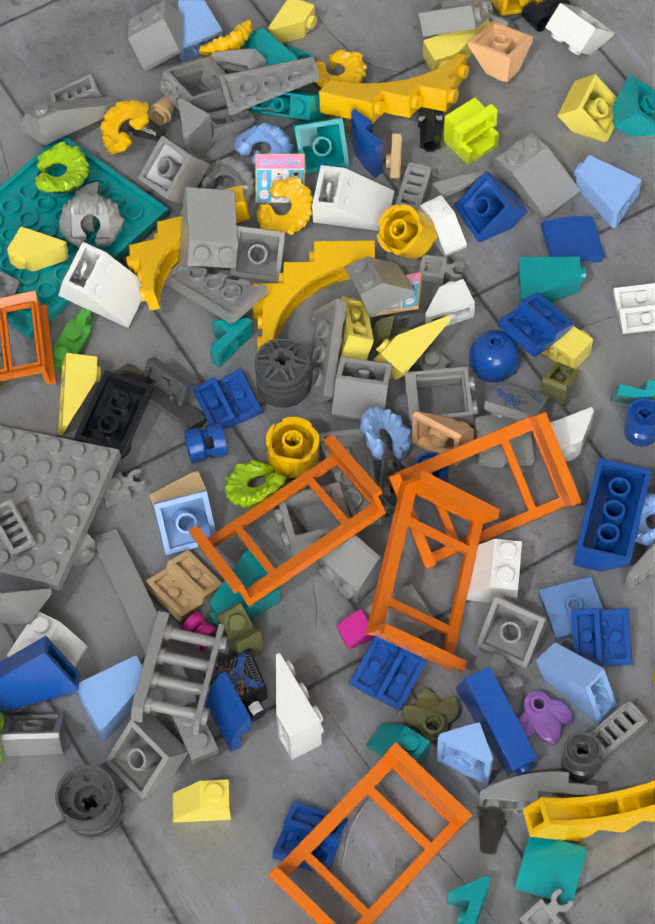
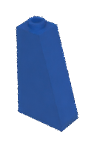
M44 636L0 662V712L74 693L79 690L80 672L47 636Z
M491 667L484 668L464 678L455 689L475 723L480 722L486 741L506 774L509 775L516 772L517 776L533 769L531 763L537 760L538 757Z

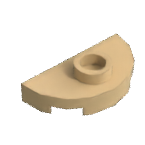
M392 134L391 154H386V169H391L390 180L399 181L401 175V134Z

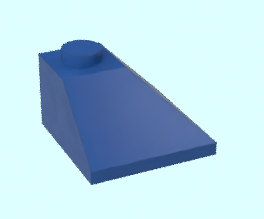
M487 171L454 205L479 242L512 229L528 212L517 195Z

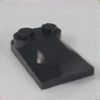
M105 370L74 436L75 441L118 449L121 453L120 459L126 457L131 451V441L154 390L151 378L126 370L115 373Z

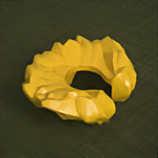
M250 19L246 20L241 25L235 26L229 35L225 37L220 36L218 39H214L213 42L209 41L205 45H200L199 53L202 56L211 57L213 52L240 50L245 46L248 38H250L252 21Z
M341 49L330 54L328 62L331 69L335 68L338 64L345 69L344 73L337 76L331 75L326 71L324 62L316 61L319 80L314 83H317L321 88L329 80L362 83L363 77H366L365 70L367 69V65L362 60L363 55L358 52H347Z
M136 99L116 102L115 106L106 110L104 121L101 122L100 128L102 142L111 155L125 152L132 144V138L127 133L119 132L120 126L125 120L132 119L128 123L135 130L140 131L149 123V105L147 102L142 103Z
M299 177L274 180L272 187L268 190L270 196L275 199L279 197L289 198L292 204L291 210L285 215H277L269 204H260V208L256 213L257 221L261 229L286 232V235H293L295 232H299L301 227L306 226L310 216L313 214L311 190L301 182Z

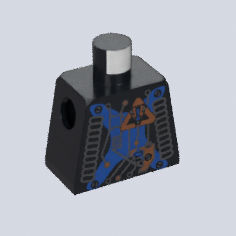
M248 649L215 668L211 687L221 673L226 672L252 721H256L266 714V710L261 702L266 700L268 695L266 684L251 650Z

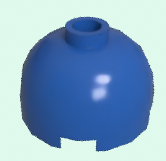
M500 330L486 331L480 334L472 343L469 351V366L478 374V378L490 383L503 382L504 378L517 373L520 366L519 346L506 332Z

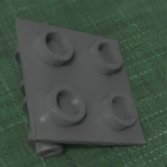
M387 447L384 448L379 488L383 492L380 497L386 511L383 517L391 518L395 511L397 498L387 476L406 467Z

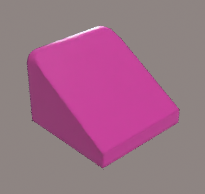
M362 609L354 612L336 625L348 650L373 640V635L365 634L368 620Z

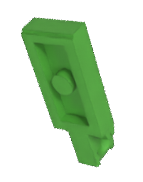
M82 308L77 318H71L53 347L55 370L61 372L62 361L66 353L80 355L83 353L92 337L93 325L90 324L93 321L91 310Z

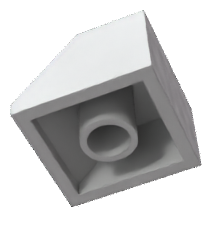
M165 0L129 20L128 40L145 71L182 52L183 15Z
M161 136L138 179L166 199L183 206L184 187L197 188L210 164L189 150Z
M367 256L345 267L354 290L370 317L416 295L413 287L397 263Z
M356 535L319 559V572L322 577L329 582L332 580L346 598H352L356 603H360L377 586L381 570V557Z
M152 714L144 716L142 723L130 720L105 760V763L144 800L177 772L188 751Z

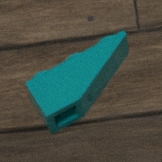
M292 90L252 106L249 109L250 112L303 120L322 119L326 116V114L320 113L319 93Z

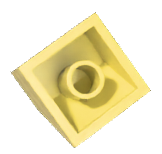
M596 74L574 81L557 116L572 132L607 142L615 127L613 124L612 106L617 97Z

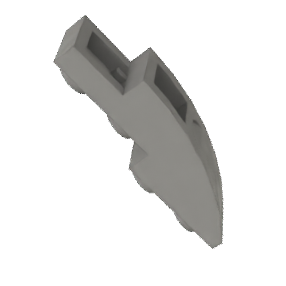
M553 771L524 774L505 779L480 791L479 808H485L489 812L509 810L514 811L516 814L524 815L522 809L541 797L572 798L597 795L598 785L569 783V772Z

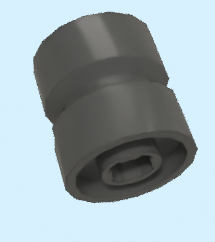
M582 731L573 733L567 738L564 743L561 768L563 772H569V779L583 782L594 777L601 756L599 740L589 732Z

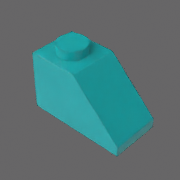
M382 723L366 744L367 748L384 757L386 752L396 742L421 766L430 753L429 740L407 726Z

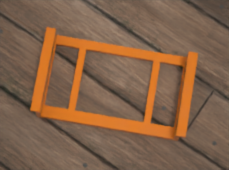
M35 291L0 298V334L4 369L0 370V382L41 373L46 385L56 384L47 305L40 304ZM31 307L38 362L13 367L7 312Z
M546 412L519 420L387 476L398 499L401 482L417 477L419 471L423 470L432 475L434 471L501 444L527 511L483 529L479 543L563 507L574 506L582 502ZM532 431L558 498L535 507L509 442L510 439ZM435 505L446 534L466 544L468 536L459 540L447 510ZM412 507L410 517L418 520L414 508ZM408 527L425 569L435 566V562L458 553V551L448 546L431 552L425 535Z
M333 434L324 439L330 453L329 457L208 538L198 525L188 531L233 592H239L249 607L386 514L379 499V496L383 494L382 490ZM336 465L370 503L368 507L350 519L344 515L315 480ZM308 485L341 525L275 569L243 528ZM235 533L268 573L247 589L244 588L241 581L215 549L216 546Z
M423 470L419 471L417 477L401 482L365 634L384 639L444 667L447 671L455 669L464 672L467 661L455 656L454 652L482 526L485 523L497 520L500 509ZM415 495L471 522L466 544L410 517ZM408 527L464 554L448 625L391 598ZM388 609L395 610L445 634L443 649L385 623Z
M395 742L384 757L301 843L268 874V878L272 879L317 924H336L289 878L294 870L305 861L361 916L355 924H372L473 815ZM391 769L449 823L432 842L374 788ZM367 795L424 849L369 909L311 854Z

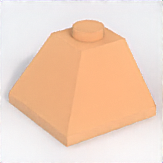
M491 21L468 42V46L487 75L495 77L499 81L508 82L519 72L533 42V36Z
M415 411L413 414L412 443L429 452L441 454L474 440V429L463 421ZM461 461L453 463V465L458 466Z

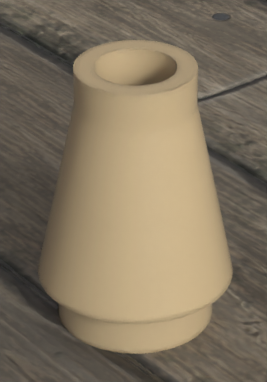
M165 95L150 107L149 118L157 125L167 124L171 121L175 105Z

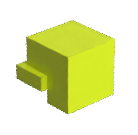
M474 97L445 116L444 142L467 165L498 146L499 133L493 128L497 125L498 109L492 104L485 107Z

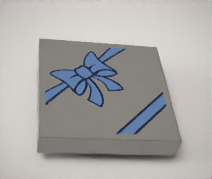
M500 381L486 399L484 409L490 411L496 417L506 416L519 421L532 415L541 414L548 405L550 396Z

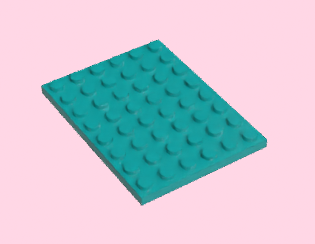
M66 136L48 144L0 186V271L20 281L15 295L31 291L36 292L40 304L47 305L49 322L72 303L60 297L59 292L62 282L80 247L77 248L69 243L59 227L63 206L67 204L69 199H73L76 189L71 192L45 193L35 185V177L42 173L37 168L39 163L38 156L42 152L64 141L66 145L71 147L78 146L80 151L84 153L87 163H89V173L81 187L94 182H100L101 196L111 199L113 203H116L119 207L120 217L124 219L122 229L111 246L98 247L95 244L96 234L100 229L98 218L96 219L94 232L84 231L87 236L86 243L108 253L117 261L129 251V245L138 243L157 226V222L162 221L169 215L167 207ZM54 164L48 167V174L53 177L62 176L67 171V167L63 164ZM24 227L66 241L69 258L66 261L32 272L13 266L10 263L7 249L19 228ZM31 307L8 312V324L31 340L35 336Z

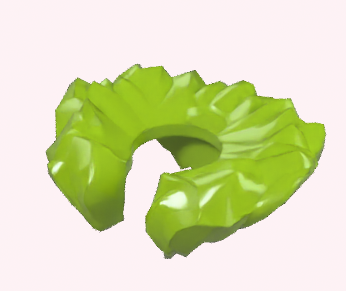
M63 141L38 156L39 163L37 168L42 173L35 177V185L45 193L71 192L74 189H79L84 183L85 178L88 177L89 163H87L84 153L80 151L78 146L71 147ZM54 164H63L67 167V171L62 176L53 177L48 174V167Z
M251 460L249 463H237L234 466L232 475L225 477L227 481L224 486L225 493L227 494L226 498L236 506L244 509L252 508L262 502L268 495L283 488L286 476L279 472L274 473L271 465L257 460ZM263 475L266 479L258 487H248V483L255 477Z

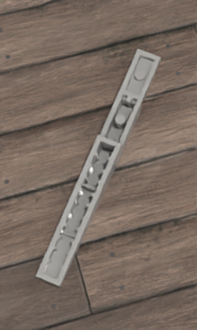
M114 529L92 539L95 541L97 554L145 659L158 613L117 529ZM165 641L163 648H167V652L176 653L171 641ZM169 663L158 664L157 672H160V675L189 681L182 666ZM158 687L164 702L197 709L198 703L195 694ZM171 715L192 764L219 754L218 747L207 724L201 725L199 734L195 735L193 734L194 720Z

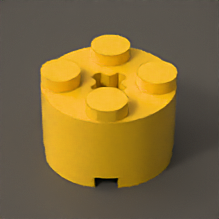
M393 205L381 215L378 222L380 228L379 234L377 233V239L380 246L385 251L405 259L417 260L422 257L423 254L428 252L438 236L431 217L427 213L409 205Z
M286 417L282 419V422L276 425L274 423L269 428L266 435L268 464L273 467L274 473L279 472L286 476V478L296 479L319 463V434L308 420L300 417Z

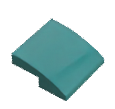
M647 380L640 388L619 384L612 390L610 401L632 403L640 398L655 401V381Z
M529 836L514 889L547 899L551 898L554 891L561 889L562 893L557 896L556 901L567 904L570 900L573 902L588 848L562 840Z

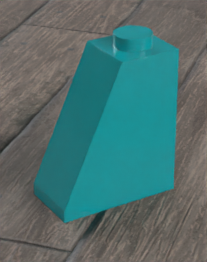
M263 27L253 31L248 41L245 42V49H257L266 59L265 66L298 60L292 52Z
M580 256L519 257V303L537 292L550 303L580 292L581 282L586 280V268L581 266Z
M249 550L244 552L232 569L245 589L268 574ZM224 580L209 602L210 614H208L211 623L218 628L219 624L214 616L239 602L251 620L281 602L280 589L277 587L249 607L240 593H234Z

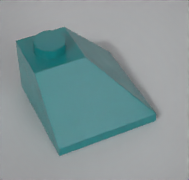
M631 74L627 77L612 106L613 124L617 130L624 132L630 137L655 135V90Z
M343 118L316 119L291 123L296 154H305V174L320 172L321 165L340 168L350 167Z

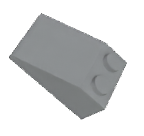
M531 132L495 158L494 177L513 191L519 199L544 220L548 219L581 193L579 187L549 147Z
M184 187L179 263L187 266L236 268L238 237L234 190Z

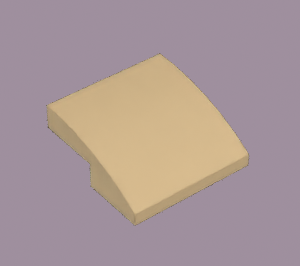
M189 550L169 560L166 569L145 581L146 590L180 623L208 603L222 585V582Z

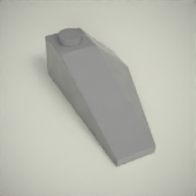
M110 96L38 104L34 109L25 113L20 129L45 146L103 119L106 110L115 106L116 102H120V100Z

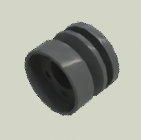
M288 338L270 340L260 347L255 357L256 385L260 397L267 404L281 408H288L302 402L310 391L311 380L310 357L306 348L299 342Z
M92 765L78 766L67 772L58 782L55 792L56 806L70 830L79 837L90 840L104 838L114 832L121 823L124 814L123 799L109 773L102 768Z

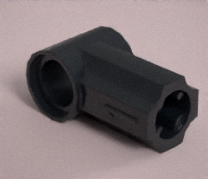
M543 0L540 3L531 1L523 8L521 16L537 32H541L546 29V25L560 3L571 5L569 0Z
M420 107L418 110L420 148L426 152H435V150L441 147L443 111Z

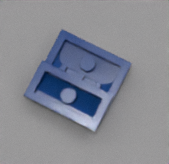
M354 109L351 111L352 146L360 163L376 178L382 173V141L372 134V122Z
M573 216L542 222L541 228L550 257L580 256L581 261L601 262L605 257L593 217Z
M539 292L520 301L518 309L500 318L498 326L533 357L538 356L551 347L574 325L568 317Z
M241 368L220 380H217L214 376L192 389L209 424L220 422L222 429L245 422L264 412Z
M628 608L571 610L574 653L598 666L633 665L630 610Z
M374 636L348 685L400 711L426 660Z
M223 672L217 677L210 688L206 707L210 708L209 712L230 752L241 747V735L251 731V717L227 673Z
M293 801L284 820L283 830L273 849L272 858L283 861L329 812ZM344 818L311 853L329 871L341 843L348 818ZM305 861L298 866L315 872Z

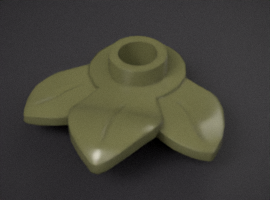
M424 688L417 698L416 706H403L402 711L404 720L409 726L419 729L424 738L434 741L438 740L440 733L447 732V725L457 718L459 706L455 696L448 697L440 702L430 690ZM430 725H436L438 729L432 731L429 730L428 727Z

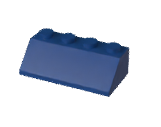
M598 459L576 547L574 566L605 571L630 565L652 470L606 459Z

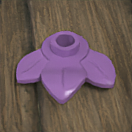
M542 691L530 692L523 701L524 712L518 718L527 738L536 733L543 741L551 745H555L560 737L561 724L573 722V715L567 705L560 700H550L549 696ZM534 700L541 701L542 709L534 707Z

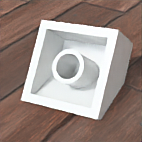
M563 3L559 4L545 27L552 32L551 37L561 43L565 41L569 44L568 49L579 56L581 53L591 55L615 34V32L582 8Z
M493 539L478 545L466 600L492 603L494 596L497 595L516 604L522 541Z
M38 612L32 622L26 625L7 654V657L47 636L73 666L76 667L88 647L60 621Z

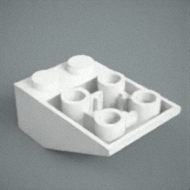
M321 165L312 204L313 223L379 231V219L384 211L392 206L394 190L346 168Z
M83 242L62 282L59 296L129 328L142 301L139 287L143 285L140 284L139 278L108 253Z
M278 653L276 654L278 737L291 760L322 745L321 734L324 733L321 722L323 717L316 705L312 707L309 703L308 698L310 697L303 683L298 684L294 677L296 672L289 660L284 661L281 654Z

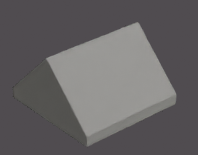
M178 99L184 148L202 158L213 146L210 114L184 99Z
M237 225L236 268H231L230 275L279 282V272H283L287 256L286 232Z
M51 588L0 590V623L30 624L51 596Z
M495 595L476 646L489 652L498 650L506 660L527 668L544 637L547 618Z
M65 712L8 714L1 733V741L6 755L64 754Z

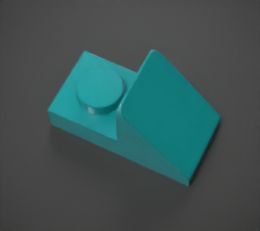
M249 318L238 319L233 325L225 320H215L212 322L213 334L217 337L210 348L211 360L214 365L220 368L253 336L252 320Z
M483 876L448 892L447 903L462 908L457 924L478 923L490 888V877Z

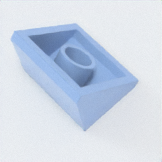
M206 490L153 503L156 522L166 555L199 547L188 532L196 525H198L207 538L216 533Z
M480 722L440 733L437 744V762L488 786L491 780L493 757Z

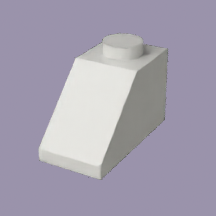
M442 195L420 205V210L427 213L434 222L435 230L438 234L434 243L445 258L467 247L455 212Z
M464 279L456 282L451 281L439 287L425 314V324L448 316L451 319L446 325L448 326L474 317L475 301Z
M592 407L550 423L565 461H571L580 455L592 426L594 414Z

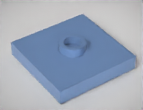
M591 576L541 589L538 592L556 642L573 637L571 610L592 608L604 610Z

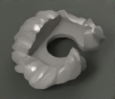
M226 157L223 160L217 159L210 163L199 186L212 189L218 178L227 176L233 179V187L242 185L247 203H250V197L255 193V179L252 169L240 159L236 160L232 157ZM221 185L217 187V189H223Z
M89 192L74 196L72 200L69 199L67 204H64L62 214L60 215L61 218L59 219L60 231L66 237V240L77 248L83 242L86 243L87 236L81 227V220L87 215H93L100 221V229L96 234L95 244L98 247L111 246L122 229L124 222L123 217H120L118 205L113 203L111 199H106L97 193L92 194Z

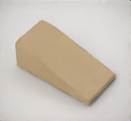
M195 471L151 493L149 498L153 505L156 502L203 491L206 488L199 471Z

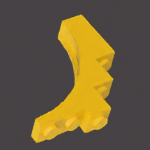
M457 54L441 67L405 80L368 84L329 80L319 91L320 113L351 119V111L356 109L373 124L383 113L410 118L420 107L447 112L458 100V86L468 77L467 55Z
M242 185L223 189L234 190L236 223L249 220L248 203ZM182 216L157 222L158 232L154 233L155 239L129 245L130 256H126L128 268L130 271L134 270L140 284L143 285L139 287L142 302L147 301L150 311L160 309L161 292L165 280L179 261Z
M375 240L314 241V251H309V262H284V272H279V283H254L253 286L257 287L258 284L266 286L268 294L251 308L253 309L254 319H258V330H262V336L257 337L258 350L268 341L279 337L281 329L289 316L303 301L323 288L350 279L345 269L346 266L367 256L375 258Z
M655 780L639 786L600 795L572 798L541 797L522 809L529 836L580 842L598 830L624 833L642 821L655 822Z

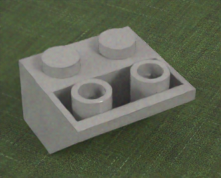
M340 357L335 381L332 417L360 421L362 414L370 407L378 406L386 410L392 383V364Z

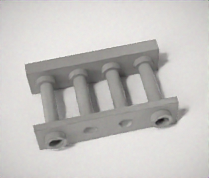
M158 611L132 703L131 721L142 723L145 712L155 711L194 720L193 734H199L200 726L206 725L210 708L205 707L219 653H225L228 637L223 636L225 625L219 624L216 637L173 628V625L169 624V613ZM173 639L213 648L210 661L167 652V648H163L164 642ZM169 663L206 671L204 684L162 676L160 672H157L158 664ZM158 686L200 695L198 707L196 709L153 699L154 696H150L151 689H157Z

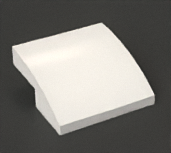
M655 283L613 288V299L622 335L655 331Z

